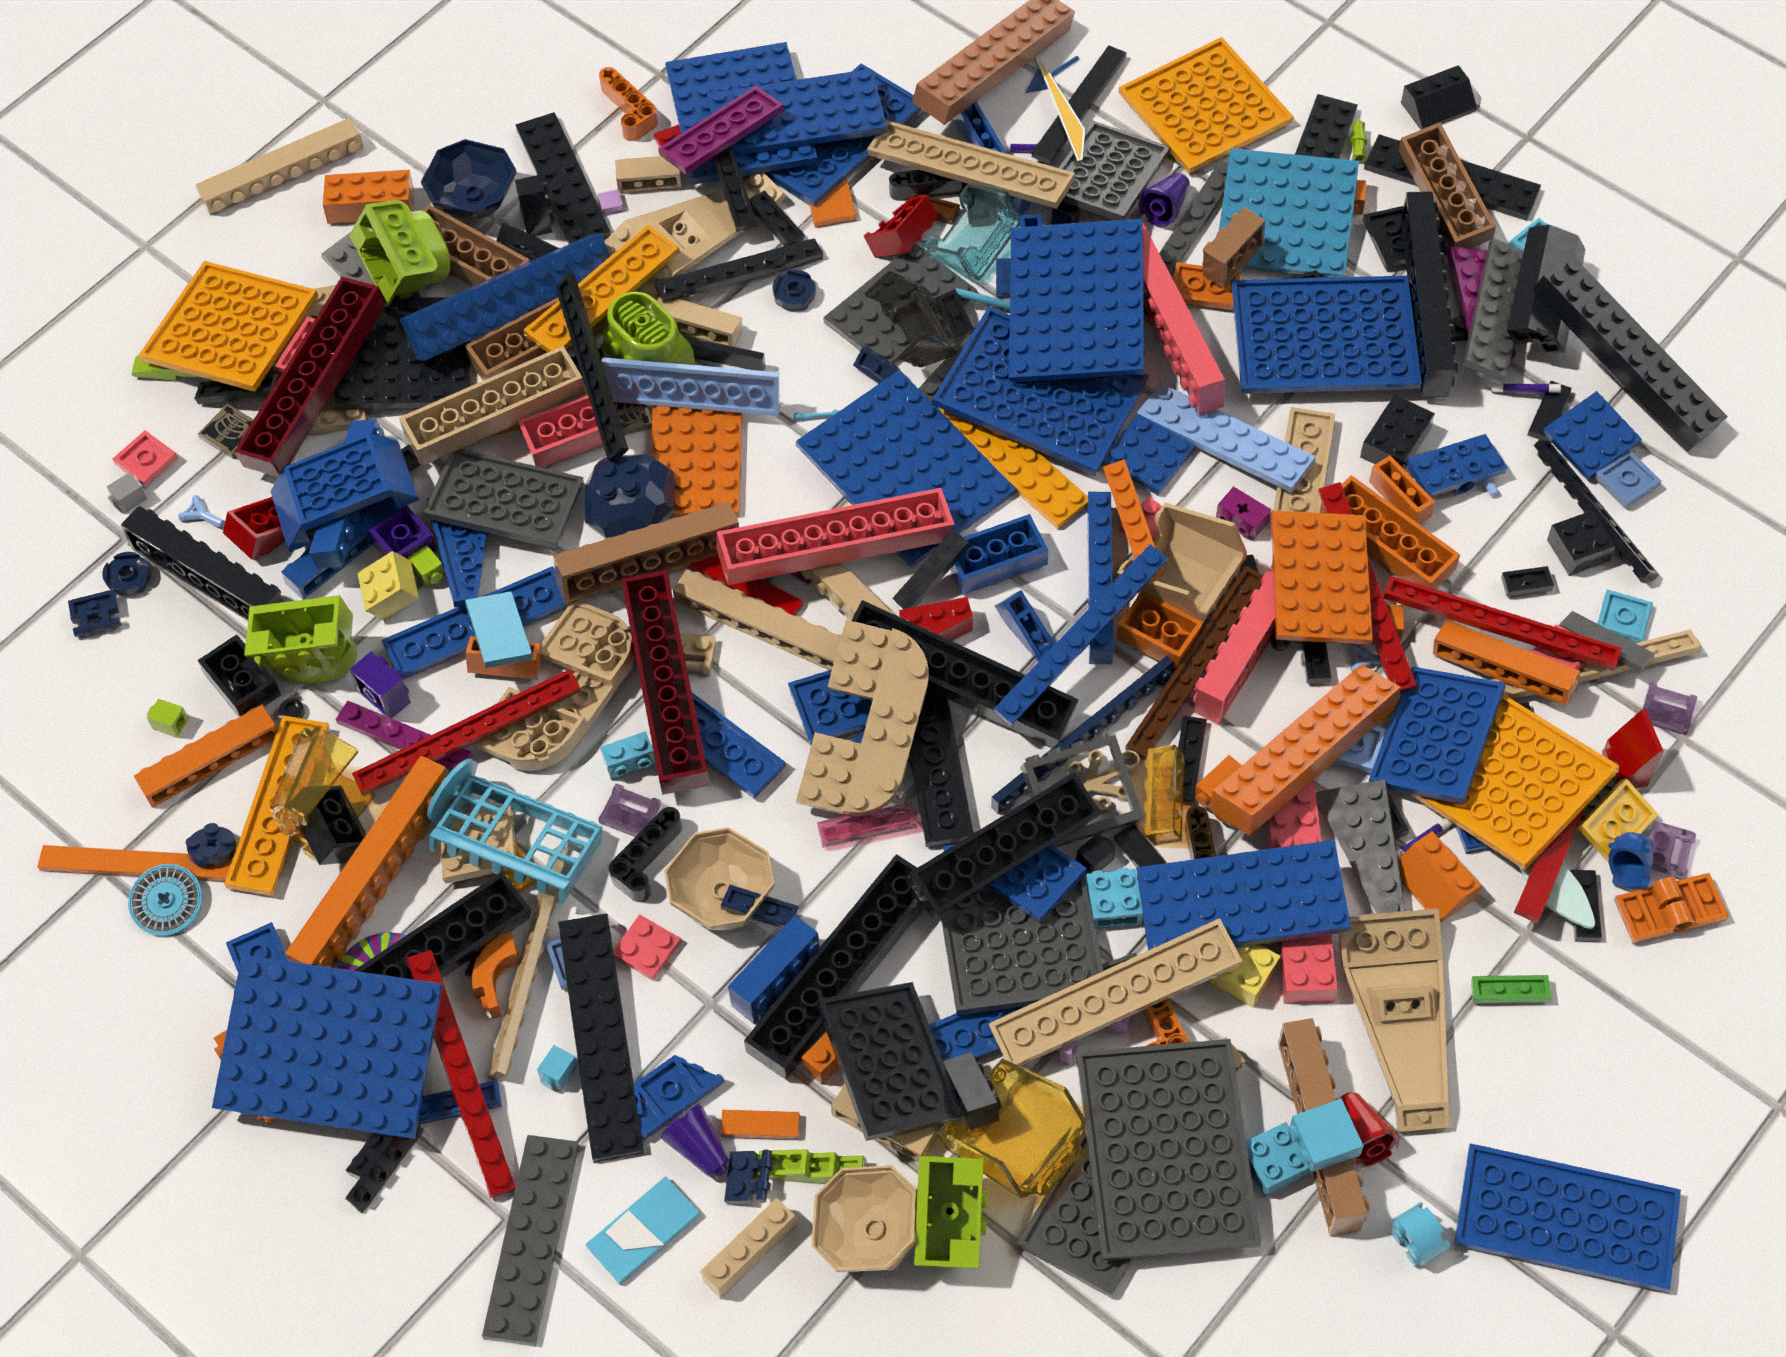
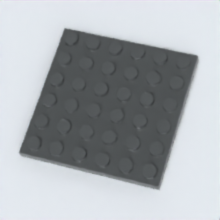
M1085 876L1080 879L1041 923L988 887L981 889L940 915L956 1016L1025 1007L1103 972Z

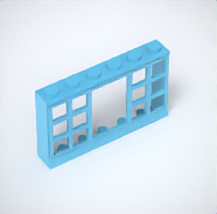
M470 774L469 779L429 835V851L434 852L440 842L446 843L447 853L450 856L455 857L459 849L470 853L469 861L474 866H478L482 858L491 861L492 872L496 875L506 867L514 871V880L519 884L524 882L526 876L536 879L537 890L541 893H545L549 885L558 888L559 903L564 904L602 842L603 826L575 816L573 813L557 809L550 804L532 799L527 795L512 791L505 786H499L484 778ZM473 793H475L482 797L480 800H478L471 796ZM490 799L503 805L499 808L486 803V800ZM467 802L476 805L469 816L460 813ZM510 804L513 809L547 822L524 859L485 844ZM481 808L497 813L491 824L475 819ZM456 818L465 821L459 832L450 830ZM471 824L486 829L480 841L464 835ZM556 825L568 830L567 834L551 829V826ZM573 833L589 838V841L584 842L571 836ZM546 834L562 839L556 851L540 845ZM568 842L584 848L578 859L562 854ZM536 850L552 856L546 867L530 862ZM557 859L573 864L567 876L551 870Z

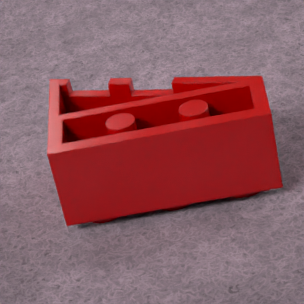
M928 195L911 197L892 212L893 218L886 223L882 220L878 224L879 229L874 233L867 232L863 236L874 257L894 254L905 255L912 250L911 247L922 238L925 231L933 226L932 223L938 218V215Z
M968 597L899 610V617L951 641L973 630V614Z

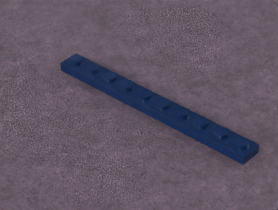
M1168 656L1164 657L1050 750L1062 747L1064 751L1070 749L1073 743L1085 740V743H1087L1090 739L1101 735L1105 727L1109 724H1115L1120 719L1121 714L1126 710H1132L1142 697L1149 696L1161 682L1165 683L1170 679L1173 674V661ZM1046 752L1042 757L1048 756V752ZM1068 759L1033 769L1037 782L1046 780L1053 769L1057 766H1063ZM1022 773L992 796L991 808L997 814L1004 809H1010L1016 799L1021 795L1025 796L1029 793Z

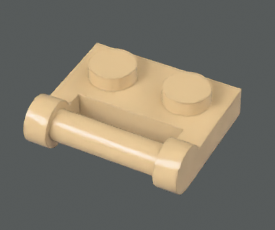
M680 633L685 659L704 660V662L685 661L687 670L700 671L703 674L710 675L717 642L716 636Z

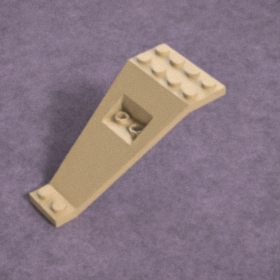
M765 173L753 174L744 182L749 199L764 190L777 205L787 197ZM719 190L624 220L605 241V244L611 256L649 225L679 246L680 253L636 290V292L646 293L657 300L660 296L655 289V281L683 274L745 230L736 232L723 190ZM754 213L756 221L758 222L760 218Z
M1439 909L1349 916L1351 932L1339 933L1341 967L1395 1103L1397 1130L1404 1132L1449 1128L1451 1124L1448 1097L1443 953ZM1413 1000L1419 1001L1417 1008L1411 1007ZM1388 1002H1393V1009L1388 1011L1386 1009V1004Z

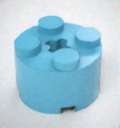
M1419 1202L1392 1220L1394 1229L1391 1230V1234L1398 1244L1404 1243L1408 1249L1406 1255L1413 1266L1418 1264L1424 1265L1450 1249L1448 1239L1443 1242L1441 1234L1444 1233L1442 1226L1428 1207L1422 1209V1202Z

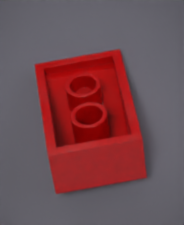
M272 497L228 511L226 514L222 533L250 559L268 554L285 542Z
M1646 709L1640 710L1607 740L1602 750L1604 757L1619 765V772L1612 778L1614 784H1618L1620 780L1627 778L1636 789L1648 786L1664 752Z

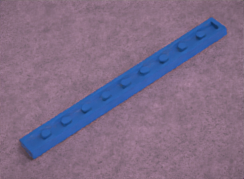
M1149 544L994 708V712L1012 727L1167 563L1168 558Z

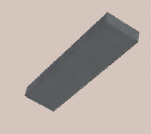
M1574 611L1559 624V626L1573 633L1621 647L1618 661L1638 672H1641L1654 658L1653 652Z

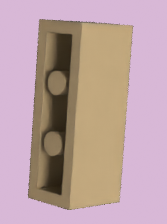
M661 156L615 160L616 181L619 193L682 188L681 171Z

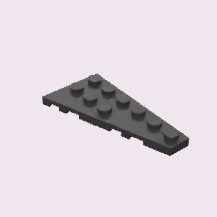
M1385 779L1316 792V800L1375 912L1406 911L1387 782Z

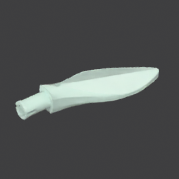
M1535 860L1526 870L1519 867L1526 882ZM1562 864L1546 906L1568 920L1584 928L1592 929L1595 925V920L1586 894L1574 875Z

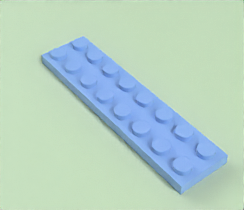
M602 358L601 360L614 402L779 416L780 372Z
M1160 383L1137 412V415L1140 414L1194 444L1195 447L1290 493L1294 491L1315 463L1316 456L1219 410L1198 415L1195 407L1192 408L1190 406L1187 395Z

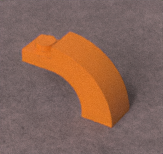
M512 932L501 935L489 943L478 956L473 968L472 986L476 999L481 998L484 1011L489 1010L492 1019L502 1016L496 994L497 981L506 969L519 964Z

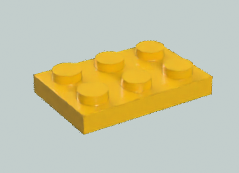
M1625 778L1618 782L1577 828L1609 863L1608 855L1611 849L1608 847V844L1610 842L1614 843L1617 836H1621L1626 832L1641 834L1658 816V813Z

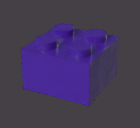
M407 505L369 529L373 544L383 556L394 551L408 559L409 556L425 546H428L432 552L437 550L432 533Z
M370 651L350 668L358 693L384 716L393 718L411 703L408 696L409 689L404 684V676L397 669L393 671L389 667V663L381 655L377 657Z

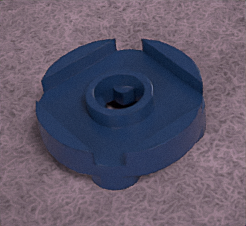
M795 269L788 270L787 274L778 275L773 282L772 291L775 303L787 309L805 310L815 298L816 284L807 272ZM794 287H797V288H798V291H796V292H791V291H790V290H792Z
M122 552L113 557L114 560L109 564L108 562L105 564L102 571L103 580L109 590L114 589L116 595L141 593L147 588L151 570L147 561L140 557L139 554L135 552ZM127 570H129L131 573L127 577L121 576L125 574Z
M216 823L205 825L203 829L196 831L185 841L190 861L201 867H207V864L215 863V866L222 865L231 860L236 851V840L233 832L227 828L218 827Z

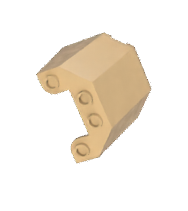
M1165 502L1155 515L1159 536L1154 542L1156 549L1168 558L1167 563L1163 566L1165 576L1154 580L1151 579L1138 594L1144 591L1182 612L1205 622V620L1211 619L1239 577L1242 562L1246 560L1247 550L1235 523ZM1126 560L1120 566L1117 572L1119 576L1131 565L1133 560Z

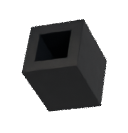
M1061 202L1057 209L1053 208L1051 225L1079 223L1081 208Z
M1097 833L1077 850L1076 860L1082 862V865L1086 867V871L1091 874L1094 871L1104 869L1114 860L1115 846L1109 838H1104Z

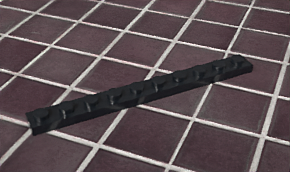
M568 273L555 288L607 460L615 463L629 448L576 277Z

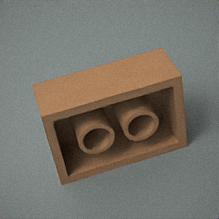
M1245 207L1239 213L1236 212L1231 217L1230 223L1226 227H1222L1218 231L1216 238L1212 242H1208L1203 248V276L1224 289L1263 247L1265 219Z

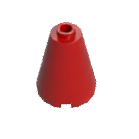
M1352 1092L1343 1094L1340 1099H1342L1363 1144L1361 1155L1356 1157V1162L1353 1163L1356 1166H1359L1358 1163L1372 1166L1390 1157L1393 1154L1391 1152L1393 1146L1396 1145L1397 1148L1399 1146L1400 1139L1397 1133L1360 1094Z

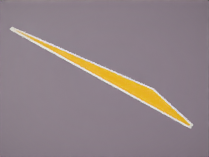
M1036 55L1035 58L1077 161L1082 160L1085 128L1040 56Z

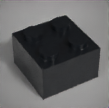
M1594 510L1552 524L1547 538L1548 543L1569 576L1609 562L1616 547Z

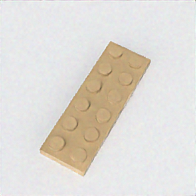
M1295 407L1290 408L1285 442L1316 456L1313 466L1292 493L1277 486L1273 510L1320 513L1321 499L1318 488L1324 487L1335 420L1334 413Z

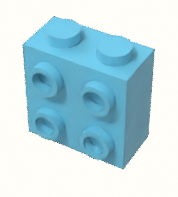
M1119 868L1110 872L1098 870L1091 874H1086V886L1095 929L1142 924L1143 912L1136 869Z
M1342 1099L1292 1116L1290 1126L1288 1127L1289 1134L1294 1142H1298L1301 1149L1299 1150L1301 1161L1305 1166L1308 1165L1311 1173L1361 1155L1363 1144Z
M1287 1122L1246 1141L1251 1176L1263 1197L1310 1176L1311 1171L1308 1165L1305 1166L1301 1161L1299 1150L1301 1149L1298 1142L1292 1140Z

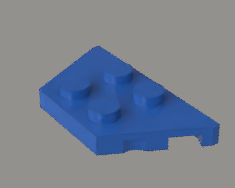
M674 1055L633 1084L643 1139L649 1138L725 1082L723 1076L712 1074L704 1070V1067L695 1063H688L686 1059Z

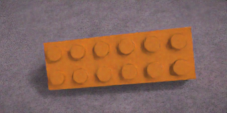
M1351 475L1341 484L1352 514L1365 515L1367 554L1400 579L1437 589L1457 569L1460 554L1354 476ZM1321 504L1320 513H1326L1323 504Z

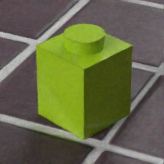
M428 546L423 547L408 557L411 561L413 572L426 588L438 583L446 576L442 563Z
M159 698L149 708L146 717L152 729L178 738L189 719L183 707Z

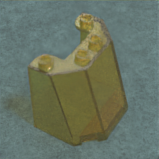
M315 727L313 731L309 728H304L301 731L270 804L274 815L273 819L278 823L279 831L285 836L290 837L303 849L304 854L311 859H315V856L299 826L300 824H308L307 816L331 786H342L358 818L375 798L374 792L362 796L357 783L342 774L358 754L357 748L320 727Z
M1002 1058L991 1070L989 1078L1001 1102L1002 1109L998 1110L1000 1121L970 1130L968 1126L964 1129L956 1120H949L936 1134L945 1148L958 1158L983 1159V1174L1017 1197L1026 1198L1032 1194L1048 1195L1080 1157L1082 1147L1078 1146L1080 1132L1085 1130L1086 1119L1066 1087Z

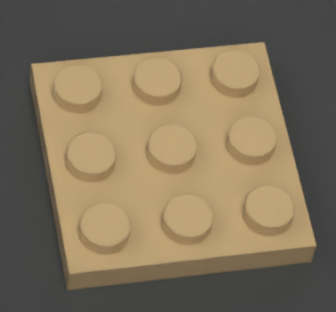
M510 804L485 844L516 856L513 808ZM483 809L478 812L475 819L491 824L497 813ZM456 818L450 830L459 832L465 821ZM471 824L464 835L480 841L486 829ZM441 842L442 879L445 884L493 874L492 862L482 858L478 866H474L469 861L470 853L459 849L457 855L452 857L447 853V844ZM506 867L503 869V871L511 870Z

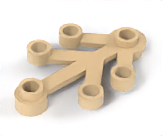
M1100 750L1090 751L1086 783L1083 784L1088 793L1096 792L1113 795L1119 801H1127L1126 795L1120 794L1121 791H1124L1122 785L1105 784L1119 775L1116 766L1114 765L1097 776L1099 765L1103 762V753ZM1131 750L1123 752L1122 755L1125 763H1133V765L1126 764L1128 772L1135 771L1139 766V755ZM1098 756L1100 759L1094 760L1092 757ZM1078 761L1070 763L1069 775L1074 772L1072 768L1077 767L1080 771L1075 773L1078 777L1082 776V763ZM1092 797L1102 814L1110 811L1111 801L1109 798L1100 797L1098 799ZM1106 803L1108 806L1101 807L1100 804Z

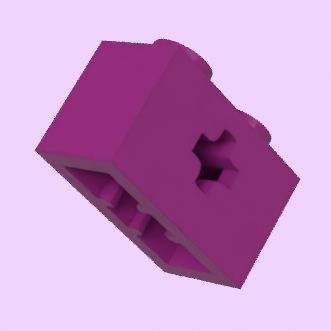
M1234 486L1218 503L1216 518L1235 523L1238 532L1252 540L1269 523L1271 515L1269 507Z

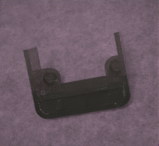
M888 271L864 293L866 297L880 303L882 306L881 311L886 317H892L898 321L910 343V346L898 355L900 360L910 363L914 367L922 368L953 357L961 350L932 294L923 285Z

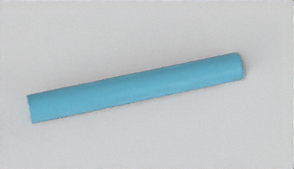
M955 288L962 299L1010 311L1009 301Z

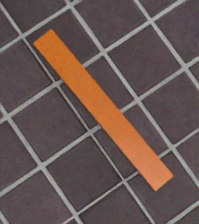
M43 845L37 867L40 871L140 877L144 872L155 866L174 864L186 868L198 880L225 882L233 858L219 866H215V863L207 864V867H201L192 863L187 853Z

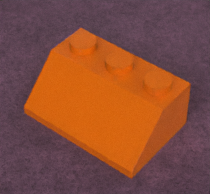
M1433 831L1415 842L1398 860L1402 884L1424 909H1439L1440 923L1477 899L1481 888L1480 883Z

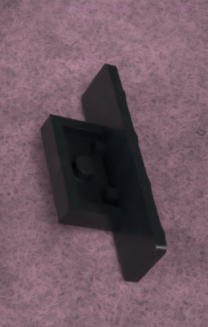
M506 222L501 224L496 240L530 259V261L559 249Z
M419 1123L415 1139L373 1133L369 1136L359 1153L352 1159L345 1171L350 1176L359 1180L347 1194L346 1200L358 1212L364 1213L420 1137L424 1128Z

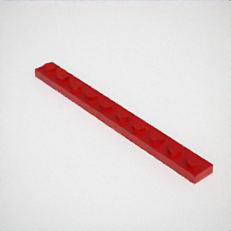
M1341 482L1318 488V493L1326 513L1353 515ZM1367 554L1373 643L1386 678L1401 687L1400 693L1416 689V683Z
M1394 576L1390 577L1384 593V599L1612 671H1615L1622 649L1612 644Z
M570 668L353 772L352 775L362 796H365L407 776L420 756L436 762L582 690Z
M432 950L407 958L406 961L413 980L443 984ZM443 984L434 1041L489 1197L492 1199L515 1191V1184Z

